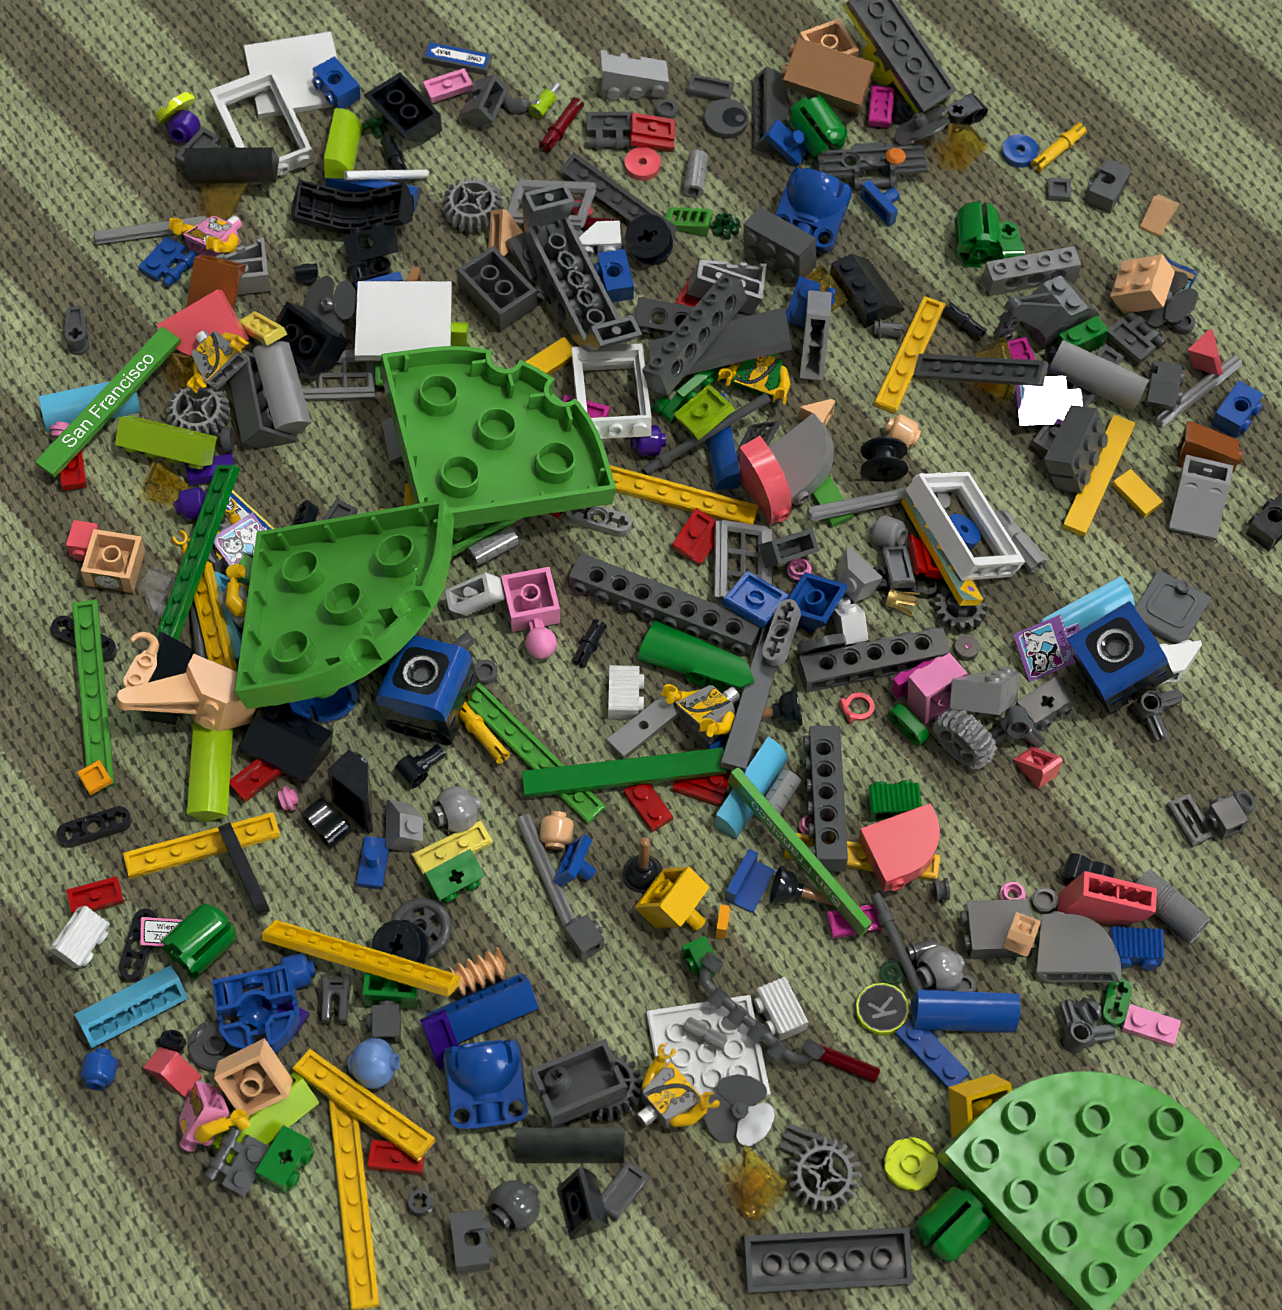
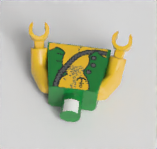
M776 353L730 364L727 368L719 371L717 381L726 379V386H730L733 379L734 387L758 396L767 393L773 403L778 398L783 399V404L787 402V393L791 384L788 369L783 366L782 359L775 357Z

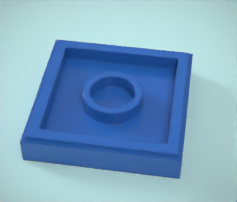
M746 571L724 597L722 605L764 629L774 617L778 604L788 599L789 595L751 572Z

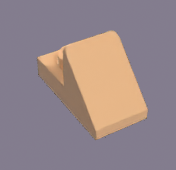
M829 399L801 406L799 408L798 420L803 421L814 413L826 426L834 413L835 400Z
M1016 912L1005 940L1004 948L1020 955L1028 956L1041 921Z

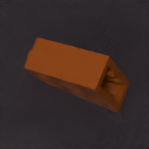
M1187 421L1178 444L1177 466H1182L1185 456L1190 455L1233 465L1232 472H1234L1237 464L1242 462L1243 451L1239 450V440L1192 421Z

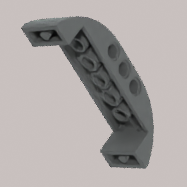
M566 183L525 192L522 201L523 222L531 259L538 277L570 337L579 346L588 351H596L641 338L642 333L633 315L619 318L569 219L575 201Z

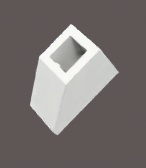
M597 221L579 237L589 258L598 257V253L621 250L620 221Z
M841 598L832 613L837 634L842 633L845 635L847 642L845 645L869 640L865 612L852 599Z
M1185 640L1173 645L1160 644L1174 673V677L1163 683L1180 681L1200 651L1202 646L1201 640L1193 642Z

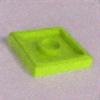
M709 384L673 415L699 441L735 409L731 403Z

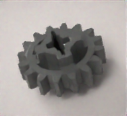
M949 586L948 589L942 587L940 594H937L935 598L934 611H937L936 619H943L941 624L943 627L949 624L950 631H953L956 627L959 628L960 633H963L964 628L972 632L974 625L980 627L982 620L986 618L988 604L984 603L986 596L981 595L983 601L980 605L960 607Z

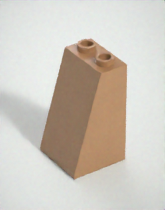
M801 38L797 39L796 44L792 43L788 52V57H791L789 65L784 64L780 76L784 78L783 86L812 98L819 97L817 94L822 95L827 104L858 116L873 75L875 63Z

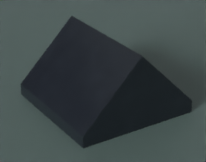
M578 1167L556 1188L570 1240L610 1227L596 1175L584 1167Z

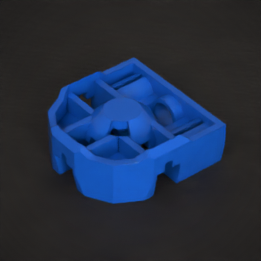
M285 964L212 980L216 1013L220 1024L219 1032L236 1052L256 1043L254 1035L266 1034L268 1044L275 1054L293 1039L301 1017L291 967ZM261 986L264 987V991L250 990L245 993L243 992V989H256ZM264 1001L272 1005L269 1011L263 1007ZM293 1003V1010L278 1013V1005ZM237 1014V1017H239L238 1022L225 1025L224 1017ZM249 1025H253L257 1029L253 1031Z

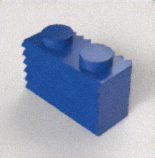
M1114 926L1110 928L1108 935L1119 954L1121 969L1130 968L1131 965L1142 966L1145 970H1153L1157 966H1161L1164 960L1163 929L1121 928Z

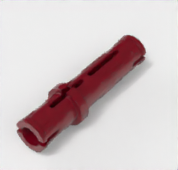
M573 97L556 122L548 127V133L539 142L540 148L544 144L546 145L543 149L544 152H551L557 141L565 136L566 129L584 107L583 101L577 105L581 100L580 98Z

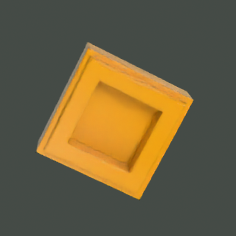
M100 760L77 772L90 796L113 783Z
M720 905L715 938H726L730 908L727 905Z

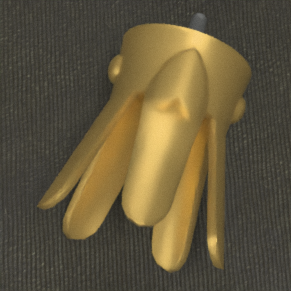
M890 589L888 596L884 594L881 596L887 598L886 607L896 608L913 617L912 611L902 604L917 605L916 597L911 595H919L920 593L900 592Z

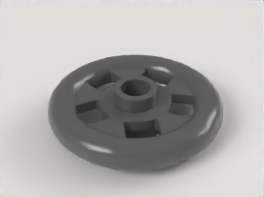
M416 898L407 901L397 909L391 921H409V923H414L418 926H425V933L428 935V939L432 934H435L438 939L430 945L429 957L440 952L450 938L451 920L449 914L441 904L431 899ZM424 908V916L414 917L413 910ZM437 915L441 924L434 927L430 918ZM400 944L399 950H402L403 944Z

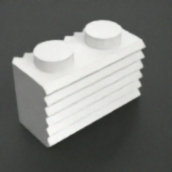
M487 572L445 590L449 610L465 616L472 615L473 612L476 613V611H480L485 607L488 608L493 603L496 604L501 602V600L504 601L506 598L501 578Z
M610 665L608 719L632 720L638 715V711H643L644 697L639 696V689H644V674H639L640 666Z
M87 906L78 907L49 948V951L72 968H78L81 965L86 966L94 955L91 952L96 944L100 945L107 937L108 932L106 929L109 926V922L105 921V919L101 918Z
M786 977L757 988L754 1004L759 1013H764L767 1019L765 1022L766 1028L772 1035H775L777 1039L782 1041L807 1030L809 1022Z

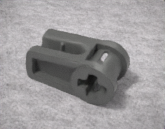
M81 306L69 307L66 310L65 338L68 342V350L74 355H82L89 349L87 323L83 307Z
M329 974L323 975V1024H331L333 1017L332 1003L337 998L339 999V1007H337L339 1023L347 1025L351 975L345 974L344 977H330Z

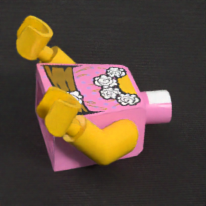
M234 215L227 221L217 216H211L195 226L183 224V220L179 218H170L168 229L173 230V233L176 235H184L190 251L194 250L198 255L204 254L214 257L222 253L227 255L237 250L241 242L237 230L242 227V223Z
M195 1080L179 1117V1124L184 1135L180 1141V1146L187 1151H194L198 1143L205 1146L211 1145L217 1134L230 1130L232 1125H235L239 1130H245L250 1126V1122L247 1120L249 1116L242 1109L234 1110L230 1118H227L229 1111L221 1092L223 1090L218 1083L214 1086L213 1084L210 1085Z

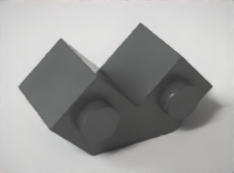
M1153 360L1148 377L1145 406L1173 411L1176 405H1180L1183 391H1179V387L1182 386L1184 373H1181L1182 365Z

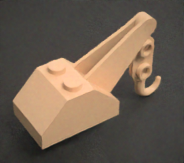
M138 632L130 638V642H134L139 638L146 639L150 645L147 650L135 657L124 677V689L118 692L116 698V706L124 711L139 710L191 714L195 723L217 732L252 722L258 708L246 709L235 693L237 671L193 654L186 673L149 682L157 666L158 639L148 632Z

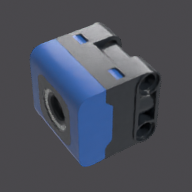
M1130 601L1066 638L1076 664L1108 714L1128 704L1127 696H1132L1149 686L1150 683L1157 687L1174 677L1165 653Z
M414 635L393 656L375 699L385 721V726L391 731L448 746L453 743L460 727L458 716L465 701L472 699L479 678L471 655L466 649L457 645Z

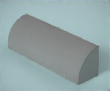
M1064 340L1048 370V373L1055 376H1066V381L1134 412L1149 381L1147 378Z
M275 341L268 346L261 344L254 348L253 352L274 428L278 431L297 435L311 424V419L290 345L283 341Z

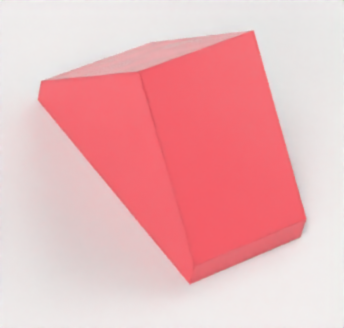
M1211 329L1188 349L1193 368L1219 376L1223 375L1214 332Z
M1033 746L1013 759L1015 764L1038 789L1058 775L1063 761L1061 756Z
M162 1047L157 1049L143 1067L145 1071L184 1098L190 1093L195 1080L200 1081L202 1078L178 1052Z

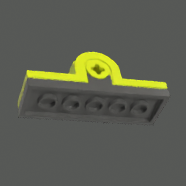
M848 0L843 6L867 42V45L862 49V58L875 63L872 77L882 85L888 86L894 82L915 114L927 112L957 91L897 0Z

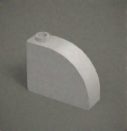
M808 290L800 378L823 380L831 318V292Z
M812 413L770 447L788 483L792 504L797 506L798 504L805 503L810 498V495L824 483L833 464L834 445L828 429Z
M1059 911L1042 914L1037 973L1042 982H1120V957L1110 936L1102 926L1081 915L1065 914Z

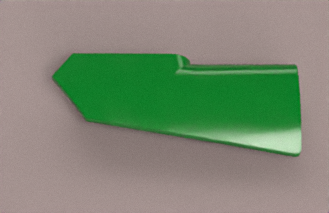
M657 621L653 622L639 650L638 661L684 673L687 680L702 687L713 685L722 693L731 686L741 689L754 682L753 675L745 659Z

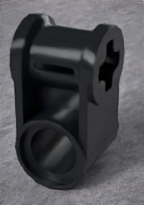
M970 93L948 106L947 112L949 115L947 118L950 120V123L946 125V128L952 132L961 131L981 121L987 115L988 108L974 93Z
M382 256L354 262L346 268L347 275L350 276L351 284L355 290L358 281H365L392 273L389 260Z

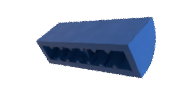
M325 178L327 187L345 192H365L398 184L397 182L387 180ZM407 185L415 211L420 197V188Z
M730 425L705 440L715 491L739 488L740 471Z
M520 973L425 1015L427 1017L444 1009L457 1043H460L534 1011L539 1006L529 979L523 973Z
M917 990L910 999L913 1029L1014 1033L1020 1018V995L1015 993Z

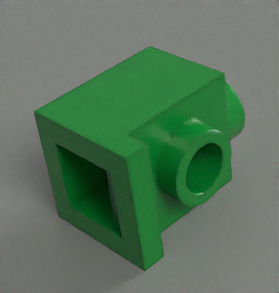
M706 936L684 944L681 947L682 959L687 958L686 964L691 973L695 972L699 980L700 971L704 965L701 959L708 951L715 955ZM711 972L710 979L716 975L715 972Z

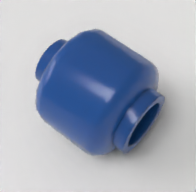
M303 953L281 958L280 965L286 964L293 970L296 989L311 985V977L316 976L313 960L308 961Z
M96 1048L94 1052L85 1054L80 1078L85 1082L84 1085L94 1090H104L105 1087L113 1084L118 1060L111 1055L112 1052L110 1050Z

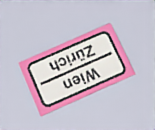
M141 917V945L164 946L165 944L160 942V940L182 920Z

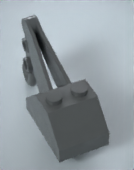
M1060 275L1041 284L1031 295L1014 296L1006 302L1005 308L1007 311L1001 314L998 327L993 332V348L985 355L983 352H980L979 357L994 358L997 356L1004 344L1013 338L1012 333L1019 320L1038 343L1045 347L1056 342L1059 333L1096 315L1100 316V314L1071 281Z

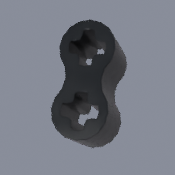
M322 797L300 813L305 823L330 849L351 833L346 822Z
M1072 853L1068 856L1061 880L1069 885L1084 871L1114 878L1115 870L1108 864L1095 862L1081 854Z

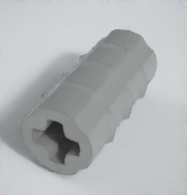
M693 150L689 153L684 183V193L688 197L698 198L703 195L708 165V154L704 151Z
M507 526L468 547L466 552L470 561L476 567L518 545L519 540L512 527Z
M783 769L772 787L769 788L765 798L779 814H782L785 806L793 794H795L801 779L790 770Z

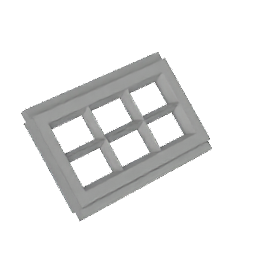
M519 179L507 211L517 225H524L523 213H517L519 205H522L523 193L566 183L571 194H585L582 202H574L573 207L580 208L578 215H569L573 227L582 228L585 225L596 192V183Z
M344 350L340 359L336 362L342 363L341 373H322L321 371L313 377L307 373L298 374L299 379L317 378V388H302L305 401L375 399V361H355V350ZM366 362V372H347V363ZM347 377H366V387H347ZM322 378H342V387L322 388Z
M726 520L715 521L714 599L723 601L724 597L729 593L727 592L728 575L742 577L745 574V555L758 557V574L754 575L772 585V566L765 568L759 546L758 552L746 550V534L758 536L759 545L772 541V529L765 526ZM728 531L741 533V549L728 548ZM728 553L741 555V572L728 570Z

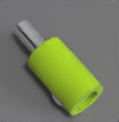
M554 83L550 89H544L536 100L532 101L531 106L528 108L532 116L541 119L557 100L555 94L560 90V84Z

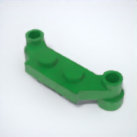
M722 366L699 372L678 389L671 400L666 396L661 397L655 403L652 410L657 415L663 416L670 424H673L677 420L673 414L707 385L710 384L712 386L718 378L719 371L725 367Z

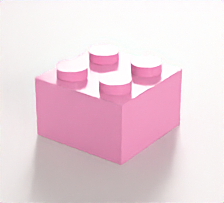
M950 653L943 657L935 658L931 664L922 669H916L909 676L907 704L924 724L929 723L950 708L952 679L967 676L968 673Z

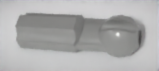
M1005 510L996 511V516L1025 560L1023 564L1030 573L1041 569L1048 561L1045 555L1015 523L1011 513Z

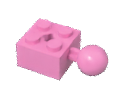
M550 567L501 576L506 597L504 602L511 631L516 632L530 629L525 640L528 653L537 659L550 657L556 650L557 640L554 633L545 628V626L560 623V607Z

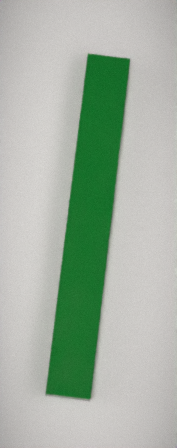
M217 465L158 627L156 638L159 632H164L179 641L240 468L236 465Z
M724 747L522 771L524 795L527 798L727 774V769L721 767Z

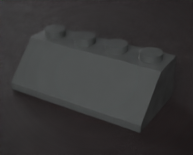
M244 350L243 353L250 360L229 379L242 444L262 449L295 443L297 441L295 434L275 430L254 353Z

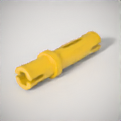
M1077 122L1070 130L1060 134L1052 145L1033 159L1031 166L1034 168L1038 165L1035 170L1041 172L1066 149H1071L1074 143L1087 133L1086 128L1083 127L1079 130L1083 124Z
M464 702L458 717L465 724L466 730L474 734L498 764L503 763L501 755L507 760L510 752L504 748L486 727L483 718L475 714L467 702Z

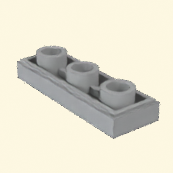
M659 697L607 739V744L622 759L627 758L680 715V711L673 704L666 702V697Z

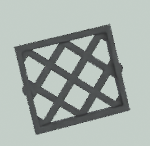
M777 420L750 425L736 451L737 460H740V447L753 438H757V435L762 431L764 433L760 436L762 438L766 436L764 441L769 446L781 423Z

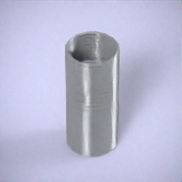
M1152 869L1146 871L1136 882L1137 884L1157 888V910L1154 914L1171 926L1173 930L1177 931L1179 935L1183 936L1187 942L1192 943L1211 921V917L1200 911L1198 907L1194 906L1192 902L1188 901L1174 887H1171L1168 882L1164 881Z

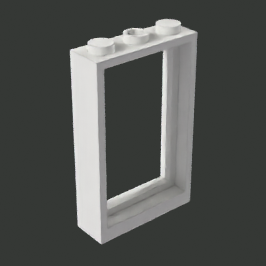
M273 66L211 89L210 93L214 106L234 148H244L245 146L226 106L272 89L300 150L279 157L277 176L285 175L291 170L305 167L315 162L311 146Z
M642 344L614 345L596 351H588L582 347H572L575 398L586 412L587 404L583 371L634 368L640 415L591 418L601 439L651 436L652 418L648 386L642 369L645 367Z
M969 472L920 473L912 479V483L907 487L906 491L961 581L1012 577L1025 563L1022 555ZM934 492H956L995 556L973 557Z

